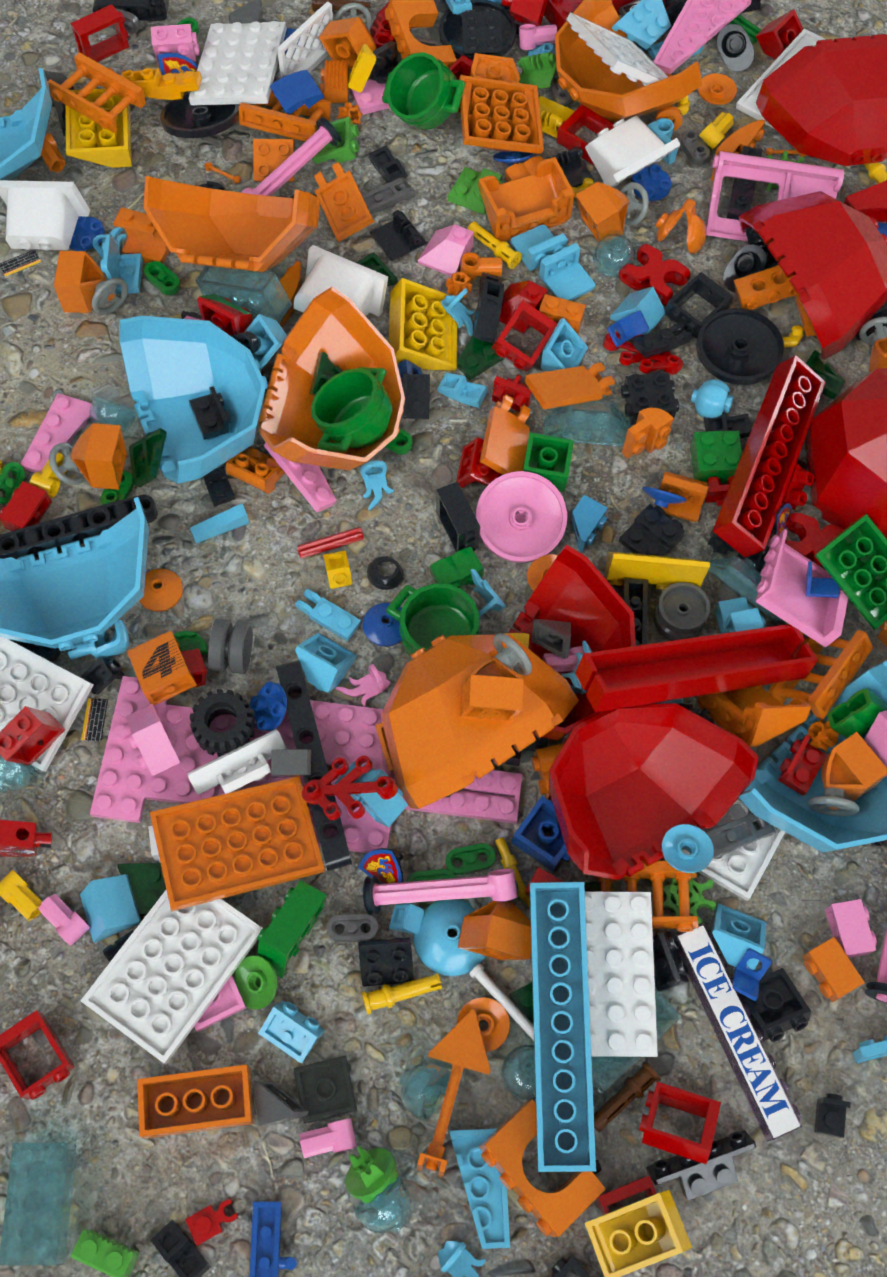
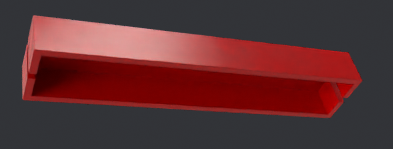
M787 624L584 653L575 674L583 690H588L586 695L594 711L601 712L805 679L818 659L808 643L803 644L805 639L800 631Z

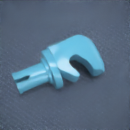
M117 620L114 623L115 632L110 642H108L109 634L105 631L93 643L84 644V642L74 644V648L69 649L68 652L70 659L74 660L90 654L95 659L124 654L129 646L126 625L122 620Z

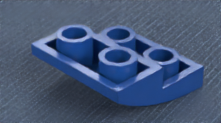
M308 70L294 72L270 85L284 111L289 115L304 104L309 109L324 98Z

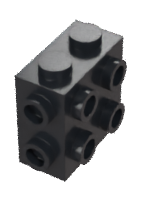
M669 372L626 376L624 385H621L622 399L625 398V415L629 417L631 425L636 424L639 411L646 408L662 409L675 418L676 412L679 411V401L674 397L675 384L673 380H670Z

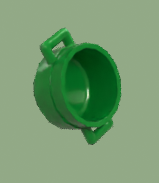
M424 52L414 53L401 60L394 70L389 72L382 101L389 104L395 115L406 124L420 130L433 129L442 124L451 113L458 112L465 82L456 80V76L445 63L434 56Z
M359 367L345 370L333 376L322 385L314 396L311 405L312 418L323 433L317 445L319 450L346 452L349 448L367 447L382 437L388 428L393 410L391 399L381 384L386 376L384 368Z
M433 583L418 590L411 585H406L386 609L390 616L400 622L399 635L404 649L410 657L412 653L422 647L424 650L432 647L431 641L441 635H444L445 638L459 635H484L479 632L480 618L474 600L464 590L450 584ZM406 600V602H405V604H404L402 610H401V611L398 610V608H399V607L402 605V603Z

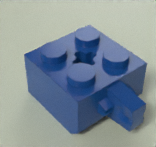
M541 796L513 835L512 844L553 872L561 860L567 862L569 859H572L568 855L554 805L551 801ZM548 831L552 833L551 836L548 837L543 835V833H547Z

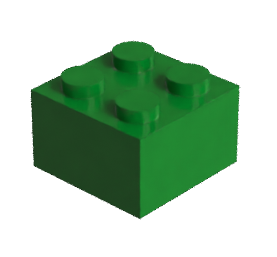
M739 431L694 432L690 443L694 479L707 483L708 478L718 477L721 483H728V478L735 474L742 456Z
M530 432L523 471L535 473L546 478L560 492H564L569 476L574 440Z

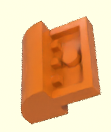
M646 408L639 411L636 424L627 430L622 454L628 459L634 454H640L644 449L649 453L656 449H662L668 442L667 439L672 430L671 426L674 418L659 408Z
M248 447L243 453L240 452L226 462V472L228 475L268 494L275 490V483L285 474L273 457L252 447Z

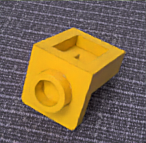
M346 550L324 554L330 589L352 585Z

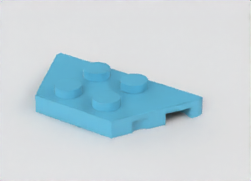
M641 0L612 29L616 32L620 29L627 34L626 38L637 42L639 46L647 50L671 27L662 0Z

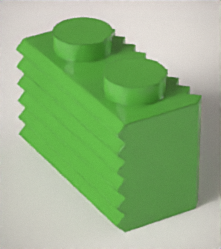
M84 1230L74 1247L71 1258L111 1277H130L140 1254L139 1251H134L133 1248L129 1249V1246H124V1244H119L114 1239L104 1237V1234H99V1232H94V1230Z

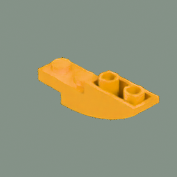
M146 68L137 71L127 70L121 73L122 77L143 88L145 97L161 100L183 99L184 92L198 91L202 81L200 71L162 75L159 68Z

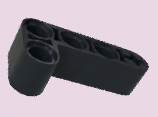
M94 0L93 13L112 4L116 9L134 14L139 20L163 21L167 18L169 0Z

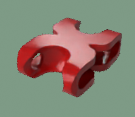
M643 244L637 250V260L643 266L637 267L629 263L625 264L619 271V278L624 284L637 291L654 287L662 305L667 306L668 301L673 297V291L666 283H673L678 286L685 285L691 278L690 270L674 259L662 261L663 254L661 251L648 244Z
M794 512L788 516L786 527L789 531L798 535L800 541L785 540V544L825 569L815 555L844 529L835 525H827L821 530L815 518Z

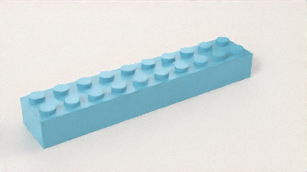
M584 882L530 883L538 1172L596 1171Z

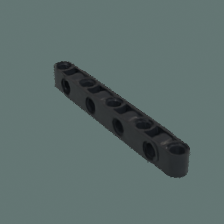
M146 494L135 496L139 498L143 509L149 507V509L144 510L147 523L153 522L158 516V511L152 497ZM135 497L114 501L1 534L0 559L12 557L17 560L19 557L34 553L36 558L39 557V551L57 547L58 551L62 550L61 545L78 540L80 544H84L83 539L100 535L103 530L111 528L137 509L134 502Z
M300 661L278 665L276 670L280 685L286 694V709L296 749L311 750V775L303 776L305 784L311 780H320L328 773V768ZM299 692L302 694L297 699L290 698L292 693ZM306 736L313 738L312 742L308 744L302 743L301 740ZM335 795L326 796L330 802L336 803ZM311 804L327 871L352 865L341 818L329 820L319 804ZM329 828H334L338 832L334 837H326L324 835L325 831Z

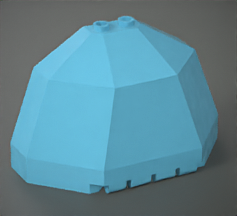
M38 68L42 88L21 110H16L13 115L0 117V180H15L41 156L52 107L50 88L43 68Z
M136 316L119 320V342L132 399L138 402L134 407L141 420L143 430L146 436L159 428L167 432L159 469L165 478L177 484L200 479L254 444L265 389L268 388L266 377L260 373L258 360L254 359L248 348L210 321L153 316ZM214 386L216 393H221L224 401V406L222 407L224 410H228L231 423H228L229 433L204 440L189 406V400L209 395V387Z
M138 497L134 498L137 509L111 528L103 530L100 535L83 539L85 547H81L78 540L61 545L62 553L60 554L57 547L39 551V560H36L34 553L19 557L17 560L12 557L0 559L1 638L50 648H59L60 651L72 649L74 644L84 642V644L93 643L98 640V636L109 629L144 596L149 527Z
M887 660L871 667L847 685L830 711L835 706L847 702L856 692L866 688L884 700L887 706ZM814 714L803 722V726H799L787 738L788 742L784 741L771 753L772 758L767 757L756 768L755 779L739 797L755 816L822 853L887 840V777L875 788L858 800L853 801L859 806L860 810L856 815L847 817L820 814L808 807L809 799L824 796L825 789L821 776L822 766L804 796L778 781L782 773L779 767L786 757L790 758L792 752L789 749L796 739L801 740L808 734L807 730H809V727L821 719L815 717ZM827 715L823 719L826 722L828 721ZM869 727V729L861 736L863 740L867 736L871 727ZM840 734L838 735V741L836 745H834L831 748H828L827 751L819 748L818 750L822 751L828 756L831 750L838 744L846 740V738Z

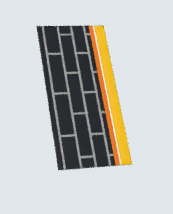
M34 249L0 263V267L6 277L38 264L41 260Z
M88 698L81 740L102 741L108 699Z

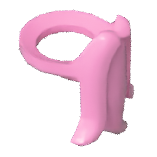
M374 664L369 665L368 675L359 680L349 678L350 683L355 687L358 686L357 688L336 687V690L350 697L363 696L361 703L365 707L368 699L381 694L390 685V681L386 679V674L378 671Z

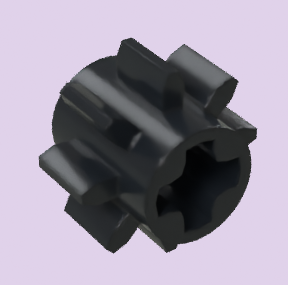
M712 529L708 545H712L713 552L725 555L728 549L734 551V548L715 534Z

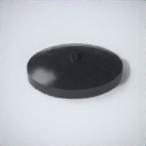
M470 0L472 10L476 12H483L488 9L501 11L502 51L486 55L504 56L513 47L516 39V23L513 16L510 15L506 8L495 2ZM449 8L440 21V41L443 46L451 45L457 59L464 55L474 60L475 54L466 55L463 52L462 27H460L461 15L453 14Z
M190 94L183 96V99L173 100L168 103L160 114L162 127L170 135L180 138H202L221 133L236 124L239 120V104L190 105Z
M733 308L715 313L702 325L697 338L696 350L704 368L716 378L731 384L751 385L769 378L774 373L776 366L780 364L783 357L784 342L778 328L767 317L752 310Z

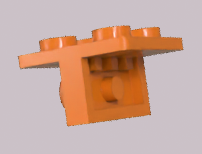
M667 471L664 472L659 490L687 499L685 503L668 504V508H663L665 513L697 522L707 494V483Z

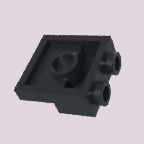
M649 504L635 518L634 523L619 537L618 542L634 554L666 557L682 540L685 531L681 522L676 519L670 520L665 516L666 513L660 506L654 507Z
M783 968L761 978L759 981L758 999L756 1001L736 991L750 1014V1022L762 1041L770 1039L771 1042H776L783 1038L784 1032L792 1028L796 1032L801 1031L807 1027L808 1021H810V1008Z

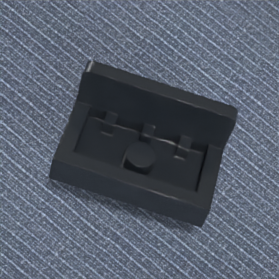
M671 931L658 932V935L653 936L654 981L658 992H663L689 982L687 964L679 956V943L676 936L671 934Z

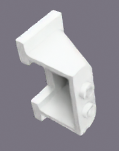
M636 115L627 121L621 119L613 125L614 128L610 131L608 128L602 130L597 134L598 137L590 142L585 149L604 181L603 184L614 188L633 174L665 158L678 148L680 143L676 138L664 144Z
M0 180V196L7 205L6 242L11 249L68 250L78 217H88L90 212L75 183Z
M312 245L308 252L305 281L295 296L293 308L304 313L313 298L330 287H334L349 297L365 316L371 313L379 317L383 312L388 276Z

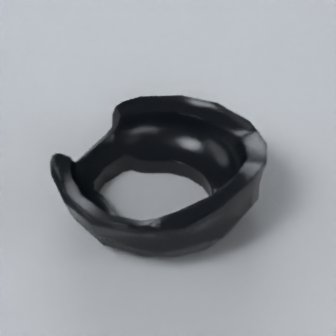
M389 556L375 558L368 565L367 576L370 583L376 588L390 590L400 585L404 572L396 560ZM391 561L397 567L390 576H383L377 571V566L382 562Z

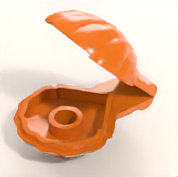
M686 199L680 209L674 210L670 214L664 212L654 225L658 228L657 242L662 241L668 235L686 210L688 221L687 247L689 253L696 254L701 250L706 239V226L704 221L696 215V202L694 200Z

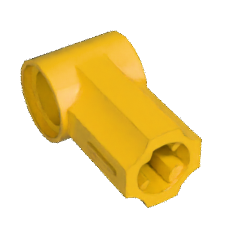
M722 112L698 136L713 150L724 139L726 132L734 125V117L730 113Z
M61 453L56 455L58 467L62 465L64 459ZM48 460L41 472L37 471L32 475L29 484L47 491L49 497L54 498L59 491L61 480L52 471Z
M12 869L0 881V896L8 904L11 903L28 921H31L41 914L39 907L43 901L28 888L29 885Z

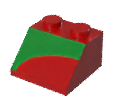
M217 294L204 295L197 298L202 320L210 321L228 335L245 332L253 322L252 314L248 309L240 308L228 298H222Z

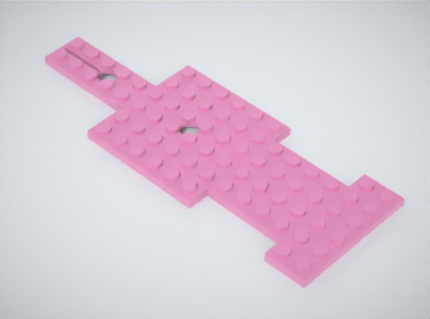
M123 676L90 810L92 817L141 823L146 799L185 804L225 794L220 784L201 794H196L187 775L188 772L219 758L216 752L214 755H210L207 750H203L199 743H197L190 727V714L194 713L192 708L167 705L168 700L154 706L180 763L152 776L149 768L143 769L138 759V756L142 754L139 748L133 749L124 726L128 725L125 716L151 704L145 697L138 678ZM310 700L326 764L332 767V762L336 758L341 757L350 766L358 757L367 756L371 760L374 770L381 769L396 783L394 772L388 771L375 725L383 722L381 717L383 709ZM286 709L285 716L276 729L279 731L286 748L296 749ZM230 714L219 715L213 719L209 729L218 733L228 731L234 726L237 718ZM255 721V728H253L255 734L254 737H249L250 741L271 731L259 730ZM306 736L301 742L308 744L312 742L313 738ZM269 759L266 762L268 763L269 768L271 770V759ZM492 770L481 779H478L475 775L473 783L461 791L453 793L450 797H444L421 809H413L409 805L405 809L517 824L522 774ZM270 772L264 778L244 785L240 790L293 777L272 778ZM339 775L331 784H332V785H335L334 783H335L342 775ZM300 776L302 787H304V777ZM335 795L336 803L341 809L340 818L349 851L368 853L373 849H388L391 825L387 827L376 822L366 810L361 818H353L349 814L347 807ZM307 803L318 846L321 847L311 804ZM329 828L325 831L324 835L326 837H334L338 831L334 828Z

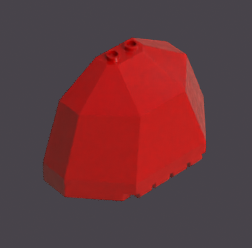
M878 34L871 35V37L868 35L853 38H835L834 40L825 39L818 40L815 46L803 47L763 80L756 100V105L762 117L800 154L843 166L883 162L887 159V35Z
M822 191L760 204L738 216L741 231L744 233L745 229L752 227L760 235L764 243L769 244L767 248L775 260L779 261L778 265L785 276L790 278L789 282L796 293H800L799 300L821 345V355L824 360L844 349L860 331L861 327L887 301V236L884 233L880 234L878 224L873 217L870 218Z
M876 368L850 386L812 419L805 438L807 462L809 464L808 469L815 475L813 485L810 486L812 488V505L821 511V517L829 524L845 529L852 522L867 514L887 539V368Z
M567 544L558 554L524 606L525 613L520 612L512 625L515 629L511 628L508 632L529 634L528 649L541 660H543V654L552 652L531 642L535 619L571 622L569 649L583 646V641L587 642L592 652L636 646L634 612L585 555ZM565 678L570 685H573L570 678ZM575 693L579 700L564 721L554 726V729L542 737L559 740L570 734L580 722L589 720L600 712L594 711L586 693Z
M677 703L644 704L601 711L593 718L584 720L574 727L549 769V791L568 855L583 874L619 880L626 875L628 877L644 869V864L650 866L664 858L662 841L667 831L674 826L688 824L703 830V828L709 829L717 825L755 779L759 756L739 737Z

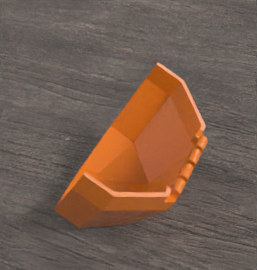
M583 0L573 12V14L618 35L627 37V34L620 29L617 32L612 29L620 20L612 0ZM568 21L555 34L558 84L563 90L566 89L574 101L577 100L612 123L672 106L702 86L700 67L697 61L676 75L644 86L642 81L637 80V82H634L627 78L623 72L621 75H618L611 71V66L605 64L602 61V57L596 55L594 49L586 45L587 41L581 39L578 36L579 33L571 29L572 25Z
M145 176L143 208L169 251L176 253L181 263L265 272L281 263L318 227L320 199L311 193L301 190H295L294 198L210 189Z
M330 287L313 298L283 341L281 346L283 355H276L262 405L264 408L260 412L258 432L273 452L291 462L351 470L369 461L397 436L400 429V419L404 412L405 396L393 347L349 297L334 287ZM320 352L326 353L328 355L327 358L342 371L359 367L384 368L386 370V376L381 384L391 399L393 410L387 430L373 444L364 448H349L346 452L318 449L317 445L323 433L312 418L311 405L314 396L310 395L309 392Z
M505 634L524 650L532 665L530 675L523 676L518 674L524 679L523 710L512 721L460 717L462 685L476 667L498 654L493 644L495 635H459L446 638L444 635H441L431 641L432 647L424 650L422 647L412 653V659L405 664L381 713L396 784L403 792V797L409 807L421 809L467 787L474 782L475 775L478 779H481L495 769L490 761L491 759H493L497 766H500L515 755L511 747L512 745L520 752L536 741L532 733L533 731L538 738H541L554 729V726L564 721L579 701L567 680L512 635ZM501 642L503 648H507L506 644Z

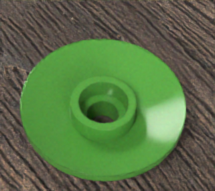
M255 955L245 958L237 967L235 983L246 1007L254 1010L265 1008L272 1002L277 991L276 972L272 964L262 956Z

